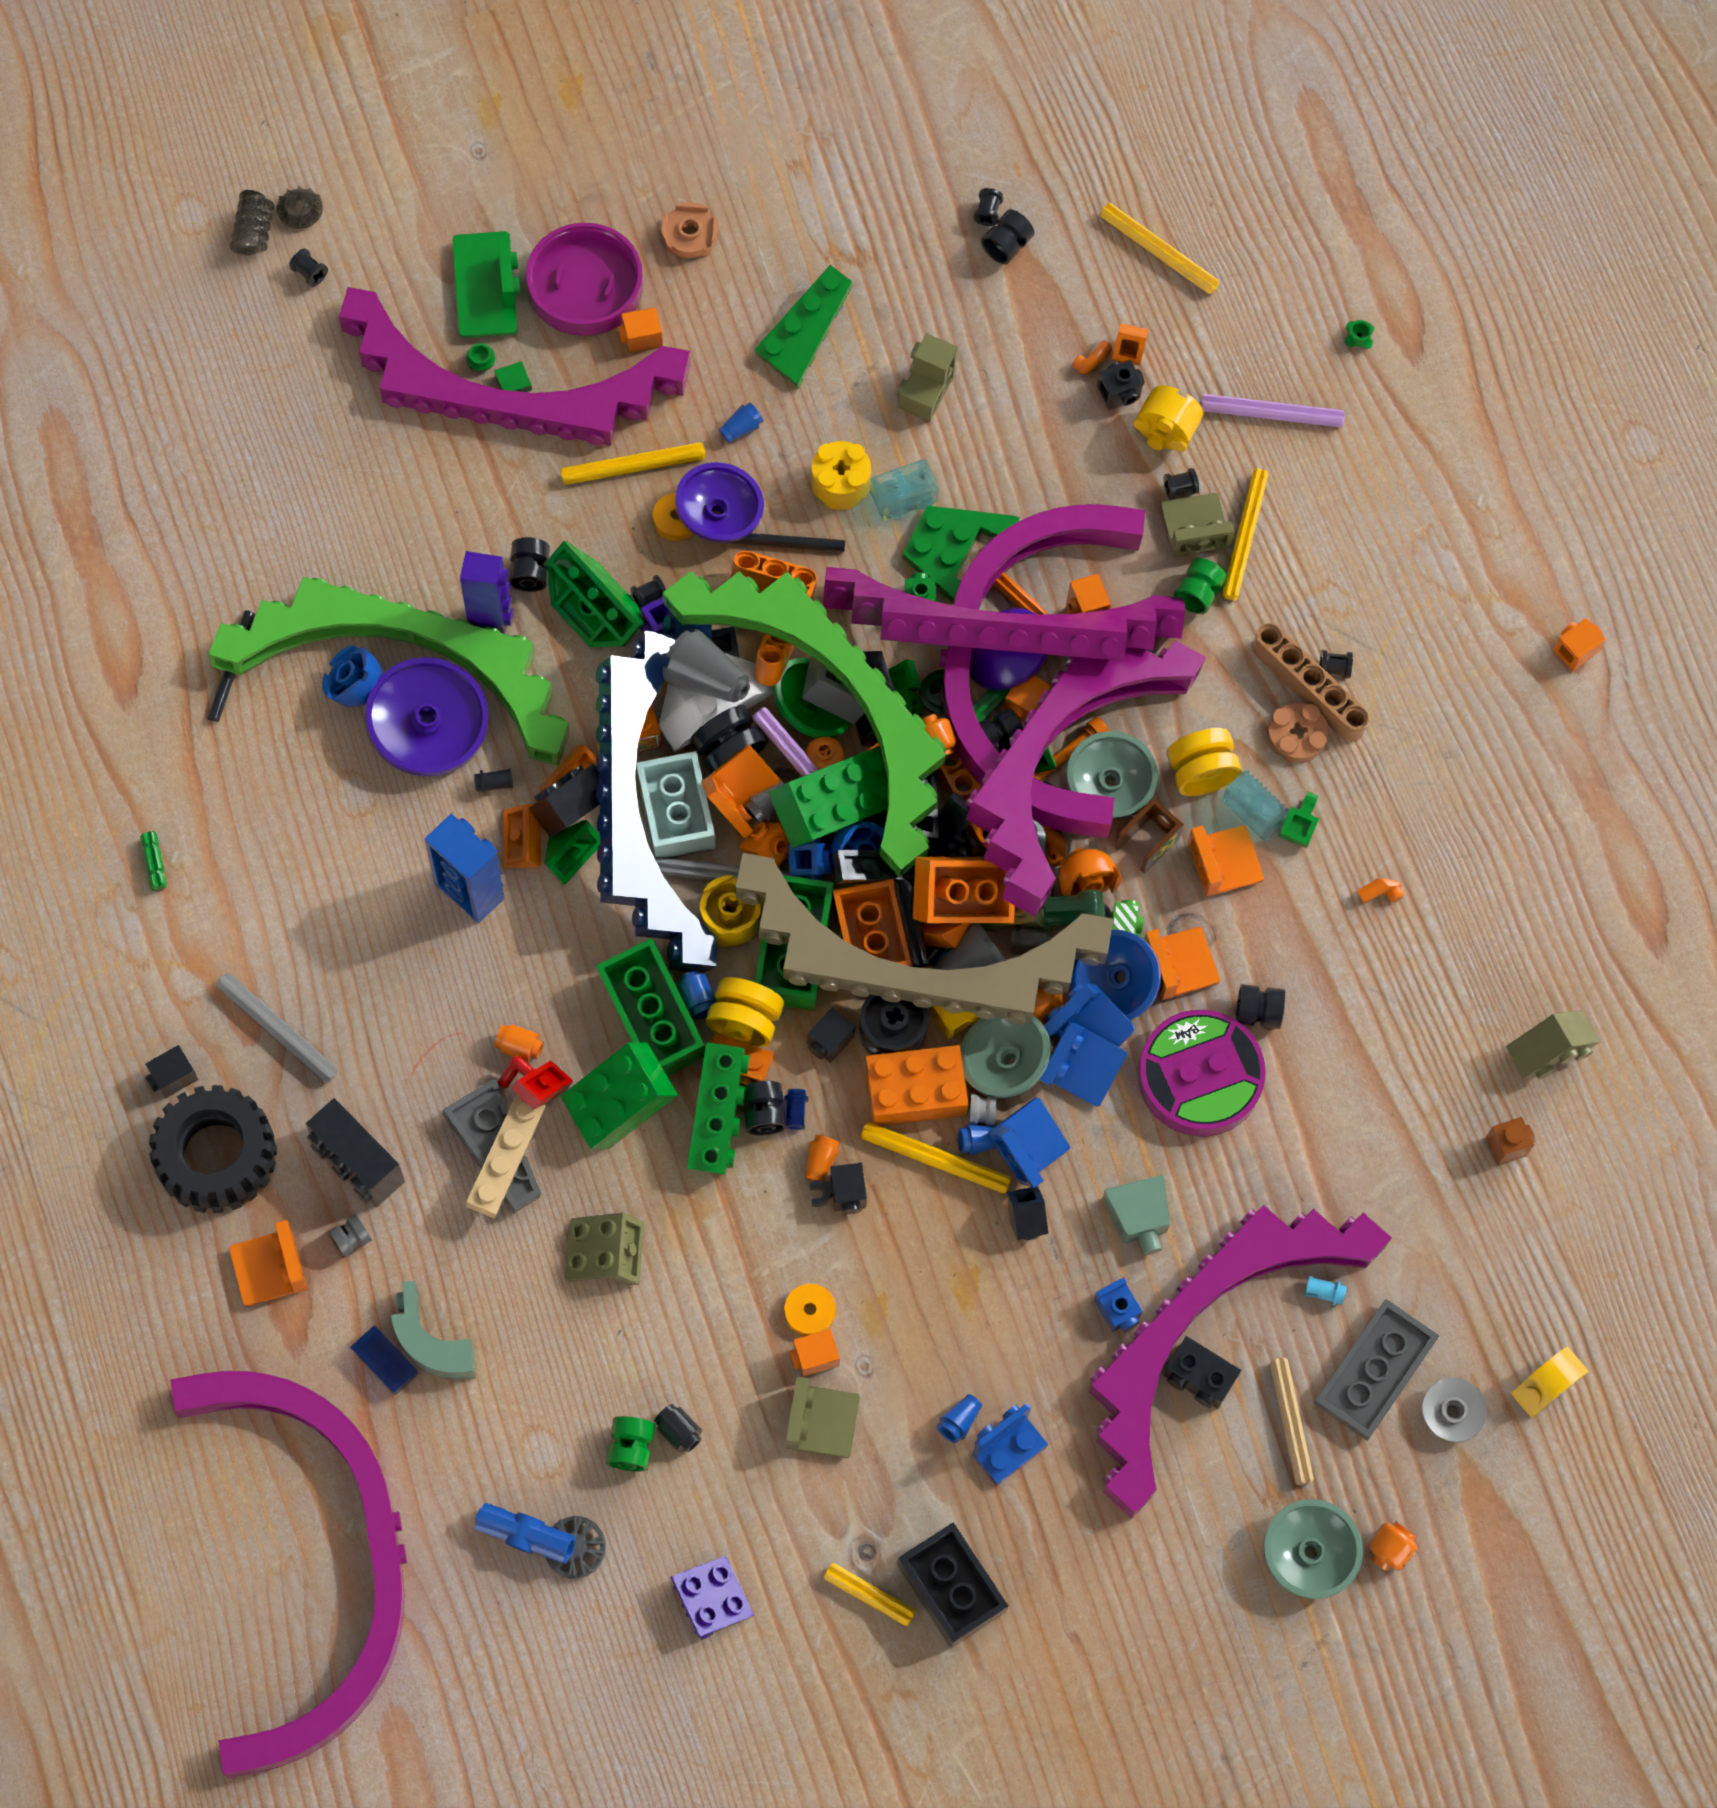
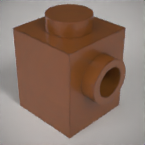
M1522 1117L1493 1126L1486 1136L1497 1166L1526 1157L1535 1142L1532 1128L1529 1125H1525Z

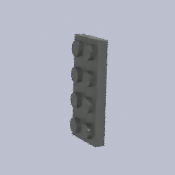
M1385 1299L1314 1404L1368 1441L1439 1335Z

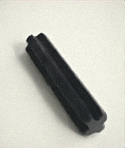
M908 879L899 880L894 883V890L911 964L917 968L926 967L929 965L920 921L913 919L914 895L912 886Z

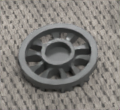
M571 1516L558 1520L552 1527L567 1533L565 1525L574 1523V1531L568 1533L576 1537L575 1549L571 1558H569L571 1560L569 1572L560 1569L563 1564L562 1562H553L550 1558H546L549 1566L560 1576L569 1579H579L592 1574L601 1565L606 1553V1540L602 1530L592 1520L582 1516ZM581 1523H584L586 1525L583 1529L582 1534L580 1535L578 1534ZM594 1529L598 1537L590 1541L586 1540V1535ZM589 1545H600V1550H589ZM587 1554L597 1558L590 1567L584 1562ZM575 1561H580L581 1572H577Z

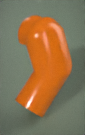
M1106 340L1101 341L1088 358L1078 355L1073 362V368L1080 371L1079 374L1090 373L1111 353L1112 345Z
M1042 826L1046 834V843L1048 844L1047 861L1053 866H1061L1067 858V841L1054 829Z
M1378 878L1357 890L1364 903L1379 895H1387L1391 902H1397L1404 897V891L1401 889L1402 885L1397 880Z

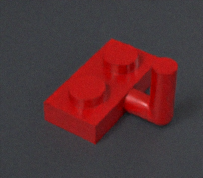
M514 1056L498 1080V1084L502 1088H509L518 1072L521 1073L523 1077L515 1082L512 1090L524 1103L531 1106L534 1110L566 1091L573 1082L551 1060L534 1069L520 1056Z

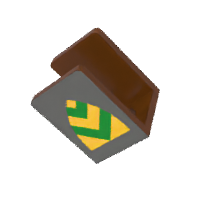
M1155 798L1117 834L1114 848L1119 850L1150 819L1166 832L1167 835L1144 857L1140 870L1144 874L1180 839L1184 826L1179 819ZM1161 816H1163L1169 822V824L1166 823Z

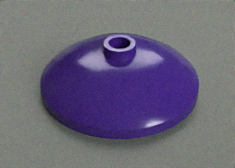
M711 462L696 466L683 476L677 487L675 506L682 523L692 533L708 541L729 543L747 537L757 528L764 511V498L759 485L747 472L731 464ZM712 511H718L721 515L714 514Z
M1022 608L1000 611L1002 613L1035 614L1030 610ZM972 648L969 674L980 686L986 689L996 691L1011 689L1030 679L1039 670L1047 654Z

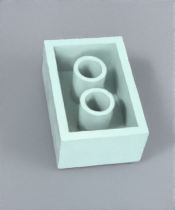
M697 752L637 762V779L654 858H670L715 849V833L706 793L701 783L703 779Z

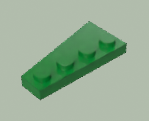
M830 264L754 349L755 354L799 388L804 380V374L816 357L815 354L821 342H824L829 332L828 329L831 323L837 317L853 287L852 281Z

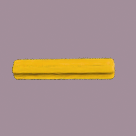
M832 1563L825 1572L824 1579L904 1626H908L915 1615V1610L912 1607L835 1563Z

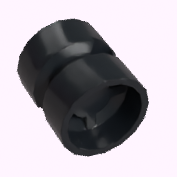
M1008 209L997 220V226H992L981 238V245L985 252L1000 264L1007 265L1019 253L1020 248H1023L1035 233L1030 221L1013 209Z
M522 537L512 542L510 553L512 564L509 567L508 582H510L512 588L524 592H537L546 588L548 571H546L545 562L549 559L550 546L547 542L532 537Z
M1012 709L994 715L992 722L988 719L979 722L987 738L1000 753L1004 748L1007 750L1011 748L1010 741L1017 729L1023 731L1021 722Z
M1241 984L1237 999L1236 1020L1242 1025L1253 1026L1256 1022H1260L1262 1027L1280 1029L1285 1007V989L1267 987L1263 992L1259 986Z
M758 1081L745 1085L743 1107L748 1109L744 1114L746 1133L763 1136L784 1131L786 1129L785 1109L779 1107L783 1104L782 1084L776 1081Z

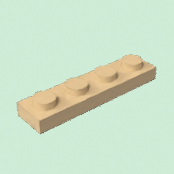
M516 1094L466 1201L465 1207L494 1219L496 1218L542 1118L545 1105H541L534 1110Z

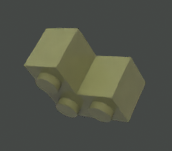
M926 333L921 343L918 341L915 343L910 358L913 359L909 369L911 374L908 380L903 379L896 394L900 396V409L929 422L932 420L955 377L958 354L957 346Z
M1579 1010L1552 1014L1509 1043L1506 1048L1524 1078L1537 1076L1538 1079H1542L1555 1071L1553 1066L1559 1062L1563 1064L1574 1058L1576 1061H1580L1593 1053L1591 1048L1600 1043V1040L1583 1011Z

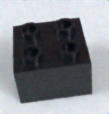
M594 763L585 769L581 764L534 796L537 802L530 806L529 809L550 838L568 828L600 805L596 797L597 788L600 784V772L597 771Z

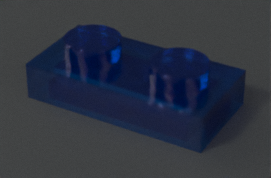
M375 1325L350 1347L355 1355L394 1396L419 1374L418 1370Z

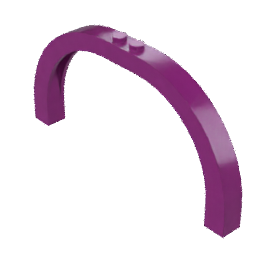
M1085 504L1058 507L1027 517L994 537L979 552L961 580L954 606L979 610L987 592L996 580L1000 578L1002 573L1027 557L1044 550L1067 545L1091 544L1139 551L1143 537L1146 510L1112 505ZM947 646V649H941L939 667H944L942 683L944 718L949 719L957 739V745L954 749L964 766L981 785L986 772L989 769H996L997 765L995 763L1000 752L985 735L973 710L969 689L972 648ZM1033 778L1031 784L1033 820L1037 821L1040 825L1055 830L1108 839L1112 826L1114 797L1064 790Z
M219 1371L170 1379L175 1413L179 1418L232 1409L270 1411L297 1420L328 1440L350 1466L360 1489L374 1572L375 1603L371 1628L357 1662L340 1686L324 1702L309 1713L280 1727L259 1733L218 1740L222 1772L227 1779L271 1770L302 1759L324 1747L360 1716L384 1682L398 1648L405 1607L402 1564L408 1563L405 1544H399L397 1532L403 1531L400 1512L393 1511L389 1488L382 1469L368 1442L357 1427L342 1411L307 1387L288 1379L250 1371Z

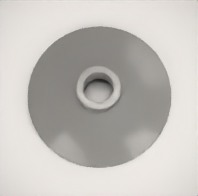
M1446 1378L1433 1384L1426 1392L1422 1402V1415L1429 1430L1440 1439L1448 1442H1464L1476 1436L1483 1428L1487 1417V1406L1483 1395L1473 1384L1460 1378ZM1447 1408L1456 1409L1457 1417H1449Z

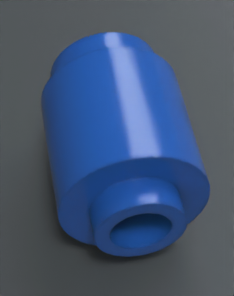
M698 971L688 972L681 976V981L677 984V988L693 1019H702L707 1017L710 1006L717 1001L706 974H699Z

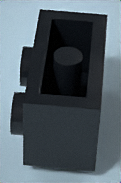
M1185 1336L1163 1375L1168 1378L1167 1382L1180 1391L1186 1389L1196 1395L1194 1398L1201 1405L1207 1408L1213 1406L1219 1409L1242 1370L1188 1336Z

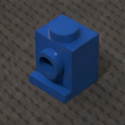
M1124 1277L1096 1292L1093 1300L1112 1333L1120 1328L1123 1332H1126L1140 1323L1138 1319L1143 1311L1130 1291ZM1123 1301L1127 1308L1119 1310L1115 1306V1302Z

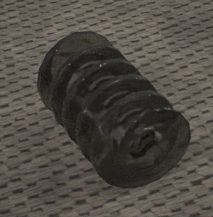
M243 190L239 194L237 212L235 214L236 220L233 225L234 230L230 243V248L234 253L249 256L267 250L268 245L266 241L269 239L268 231L271 229L270 221L273 219L271 212L274 210L275 205L258 191Z

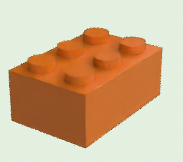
M915 857L913 919L925 923H1014L1015 905L1002 898L1006 888L1002 882L1007 871L987 861L984 857Z
M894 879L833 890L832 907L838 934L841 939L878 958L913 967L894 890Z
M960 1045L866 1056L865 1072L873 1124L886 1126L967 1116L969 1104Z

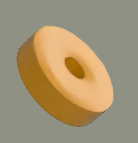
M676 493L663 496L655 504L653 524L658 534L665 539L681 541L688 539L694 533L682 523L681 519L675 520L672 518L673 515L678 514L675 506Z
M800 1285L792 1290L786 1299L784 1307L785 1319L788 1326L801 1336L827 1330L832 1326L835 1319L836 1304L834 1298L827 1289L820 1285ZM807 1306H813L816 1312L813 1315H808L804 1312V1309Z

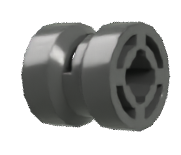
M356 1214L346 1220V1224L341 1227L335 1226L328 1231V1234L344 1258L351 1255L357 1246H365L372 1241Z

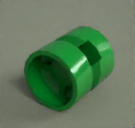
M1195 558L1186 571L1187 578L1181 579L1173 596L1184 598L1186 610L1196 614H1205L1215 599L1214 594L1219 593L1227 576L1224 570L1216 563L1205 558Z
M614 1417L611 1438L615 1442L609 1445L606 1465L625 1471H648L651 1452L646 1447L653 1441L655 1424L636 1417Z

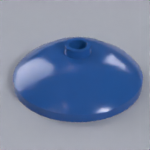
M1113 929L1111 930L1105 964L1099 963L1092 966L1083 964L1078 959L1074 960L1070 984L1071 990L1079 984L1083 986L1085 984H1096L1129 1020H1133L1142 1015L1152 1005L1158 994L1161 982L1160 964L1154 950L1143 938L1129 931ZM1121 971H1123L1126 976L1124 982L1120 983L1117 978L1118 974Z

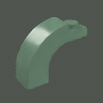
M402 1282L403 1292L397 1293L398 1311L404 1312V1314H393L391 1318L399 1344L407 1357L420 1369L436 1377L452 1380L476 1378L472 1339L443 1341L429 1335L420 1324L419 1296L416 1282Z

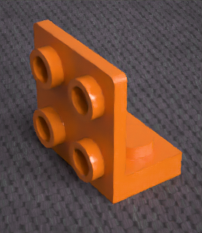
M747 745L701 781L710 801L745 839L754 832L750 822L753 817L745 806L750 801L749 797L776 785L781 780L750 745Z
M1203 825L1191 829L1187 842L1206 897L1263 882L1264 875L1247 826L1242 825L1208 835Z
M1195 927L1164 937L1160 936L1158 929L1146 932L1144 940L1152 947L1160 964L1161 982L1159 993L1162 1000L1220 983V976L1201 927Z
M288 1220L276 1222L277 1232L233 1244L229 1247L245 1307L307 1290L295 1239Z

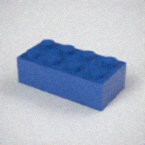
M451 813L424 838L434 883L479 924L505 899L503 892L504 884L501 881L502 873L498 865L500 862L496 854L498 851L486 838L483 840L479 839L474 834V828L464 818L458 820Z

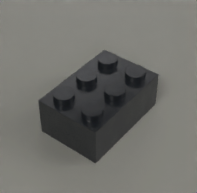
M335 1098L305 1123L309 1132L307 1138L312 1143L310 1145L311 1148L321 1159L328 1157V1160L333 1165V1171L344 1182L347 1179L350 1180L351 1184L355 1187L353 1191L364 1203L370 1200L378 1207L405 1182L399 1163Z
M954 1522L898 1558V1568L951 1649L1005 1614L1008 1610L1009 1605Z

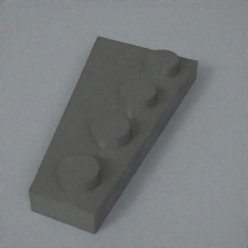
M496 1078L446 1107L442 1112L446 1121L482 1169L508 1113L506 1103L503 1102ZM525 1155L504 1198L505 1203L513 1214L540 1198L541 1195Z

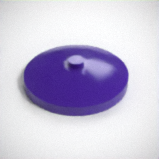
M413 658L392 666L379 677L368 696L365 723L373 747L390 765L412 775L439 776L461 768L478 752L487 731L488 706L480 686L469 673L459 666L437 658Z

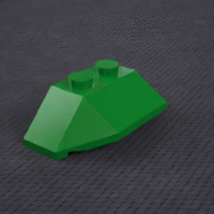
M563 541L545 562L546 571H548L551 606L589 647L625 646L644 625L638 604L598 561L568 541Z

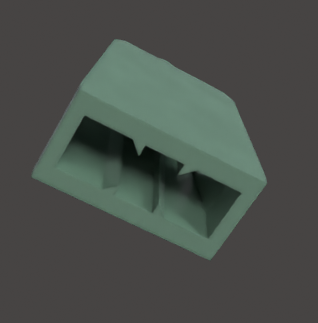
M1159 1175L1105 1189L1102 1197L1103 1203L1123 1242L1128 1243L1139 1240L1143 1255H1151L1161 1251L1162 1248L1158 1235L1166 1233L1170 1226L1164 1176Z

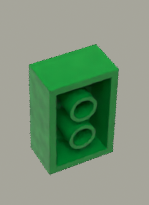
M628 1042L560 1097L589 1148L605 1149L611 1148L677 1097L678 1094L647 1042Z

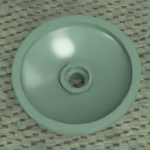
M1106 731L1091 735L1077 745L1068 761L1066 779L1069 791L1114 797L1112 819H1122L1138 813L1150 802L1158 783V769L1152 753L1140 740L1126 733ZM1112 779L1114 780L1115 785L1108 786L1105 783V780Z
M1035 1016L1032 1017L1031 1023L1025 1022L1022 1025L1009 1023L1005 1018H980L968 1030L960 1047L964 1077L976 1091L986 1096L1007 1098L1023 1093L1042 1077L1048 1066L1051 1056V1042L1047 1030ZM1016 1058L1014 1063L1008 1065L1010 1059Z
M1306 1499L1289 1504L1273 1518L1264 1538V1557L1271 1575L1285 1590L1306 1599H1324L1340 1593L1355 1579L1362 1564L1363 1543L1356 1524L1341 1508L1326 1501ZM1312 1548L1315 1551V1558L1310 1559L1306 1557L1304 1550Z

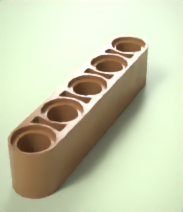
M1272 623L1261 625L1257 630L1253 643L1255 655L1306 704L1316 705L1320 713L1325 717L1328 725L1341 738L1351 742L1359 740L1363 736L1369 722V714L1366 709L1279 626ZM1262 639H1270L1274 644H1266ZM1283 659H1291L1295 664H1286ZM1311 679L1317 685H1309L1304 680ZM1325 700H1334L1338 705L1331 706ZM1347 720H1355L1360 726H1351Z

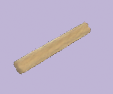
M1277 1358L1270 1362V1368L1294 1479L1297 1485H1307L1312 1483L1314 1477L1287 1358Z

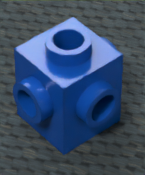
M820 838L794 849L788 845L790 876L803 875L806 879L822 880V874H833L834 866L830 857V843H820Z

